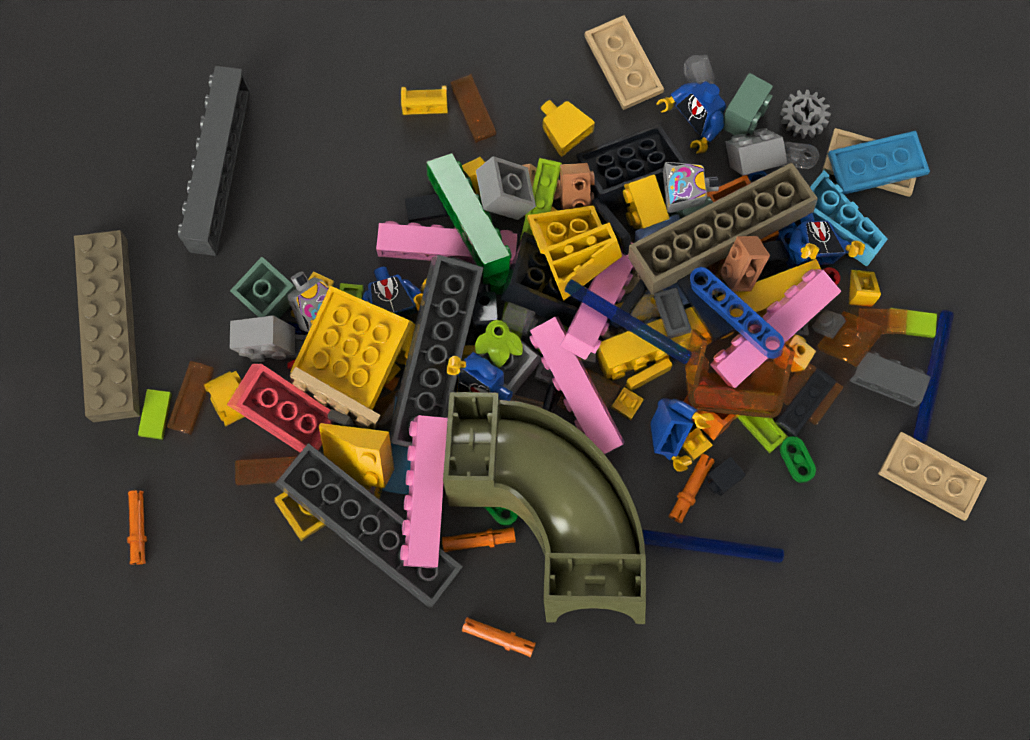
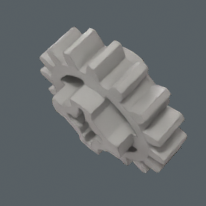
M798 90L795 96L790 94L787 99L788 101H784L783 109L780 112V115L784 116L781 123L788 124L786 131L794 130V137L800 133L802 139L805 138L806 134L814 138L816 132L821 134L823 128L827 127L831 113L827 112L830 106L828 104L823 105L825 98L818 99V92L810 95L809 90H806L805 94Z

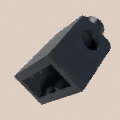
M488 284L479 285L474 304L475 342L480 335L485 333L487 325L497 320L496 293L491 292V287ZM498 328L494 329V333L496 334Z

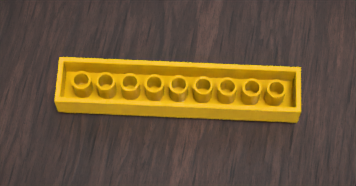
M817 259L756 282L752 291H738L734 293L758 315L763 317L767 313V308L772 303L781 301L785 297L784 293L791 286H797L803 281L802 276L811 269L821 270ZM721 295L716 298L718 301H722L726 296ZM690 307L685 309L692 329L691 333L668 339L662 320L658 319L601 341L596 351V358L605 379L612 378L617 380L626 375L625 372L634 369V372L645 369L647 364L654 361L658 363L665 358H669V355L675 353L682 355L691 350L690 347L699 345V347L708 345L712 342V338L693 308ZM736 308L730 314L733 317H740L743 311ZM731 332L730 334L722 337L721 339L732 335L734 332Z

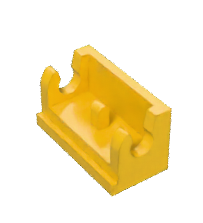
M446 85L442 86V89L407 91L406 87H401L403 115L448 113Z

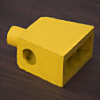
M548 100L541 107V110L546 115L543 119L542 128L561 157L594 132L595 122L569 101H565L557 107L551 100Z

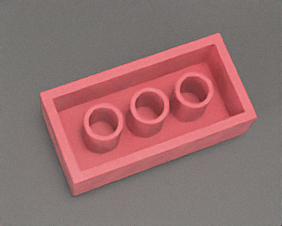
M263 364L251 365L227 404L300 453L308 443L316 450H319L322 445L319 425L320 423L332 424L327 416L330 409Z

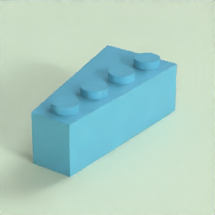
M823 170L810 187L818 198L813 212L815 221H829L835 232L842 239L851 243L852 241L864 243L863 255L857 254L854 258L867 267L888 239L868 217H864L858 211L859 207L845 197L838 184L834 185L829 179V174Z

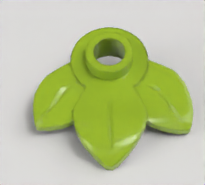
M494 320L487 325L485 333L477 338L475 351L479 355L488 353L493 364L500 368L508 360L510 354L521 356L523 346L520 338L510 332L505 322ZM500 328L502 335H496L494 329Z

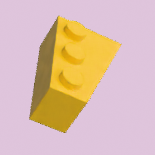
M610 222L543 249L563 301L622 257Z

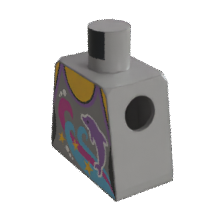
M665 162L663 179L667 213L703 205L707 192L719 190L718 177L705 178L702 165Z
M299 272L291 277L297 289L288 294V300L299 328L309 332L329 287L321 279L314 277L308 280L304 272Z

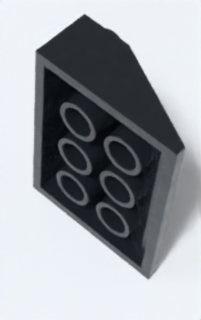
M660 124L576 154L579 163H588L589 170L594 172V185H590L594 198L600 197L611 212L630 205V203L626 202L623 195V190H625L624 184L655 174L660 192L664 193L663 168L665 162L686 164Z
M524 232L506 278L500 300L547 319L559 317L562 325L570 327L592 280L563 301L546 255L540 253L534 235Z

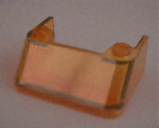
M692 329L685 361L688 401L692 407L699 411L773 418L781 412L795 350L784 343L781 356L773 359V362L764 361L752 372L751 378H745L736 388L728 386L718 374L708 373L709 361L704 356L707 340L698 330Z

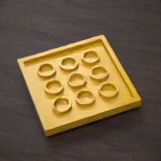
M330 286L290 372L292 373L294 368L297 367L373 410L413 322Z

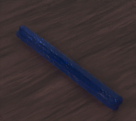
M571 279L567 283L564 291L681 363L686 364L690 360L692 352L578 282Z
M943 310L940 313L927 375L931 376L920 404L913 438L921 443H925L928 439L954 313L948 310Z
M642 530L644 544L779 563L784 558V550L779 548Z

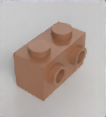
M588 163L560 165L561 210L592 206L594 193L590 192V185H594V172L589 170Z
M737 236L719 273L733 292L752 291L770 254L758 236Z

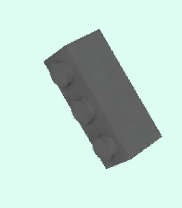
M863 350L857 358L849 381L910 406L917 407L922 403L931 376L925 375V372L921 369L905 367L898 360L882 358L875 351Z

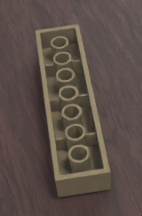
M790 163L629 245L628 259L650 293L654 295V293L666 289L677 283L679 279L691 274L694 269L699 267L706 268L726 258L737 236H758L759 239H762L813 213L818 198L794 164Z
M121 230L74 236L85 417L92 422L140 417L128 239Z

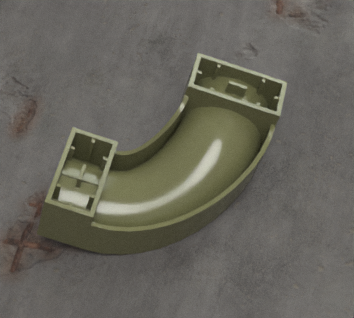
M450 392L443 483L449 506L502 507L513 511L527 523L539 541L545 556L544 607L546 622H556L560 615L569 611L598 608L624 613L633 618L635 624H645L646 554L641 523L624 482L604 453L574 425L538 406L518 401L499 400V393Z

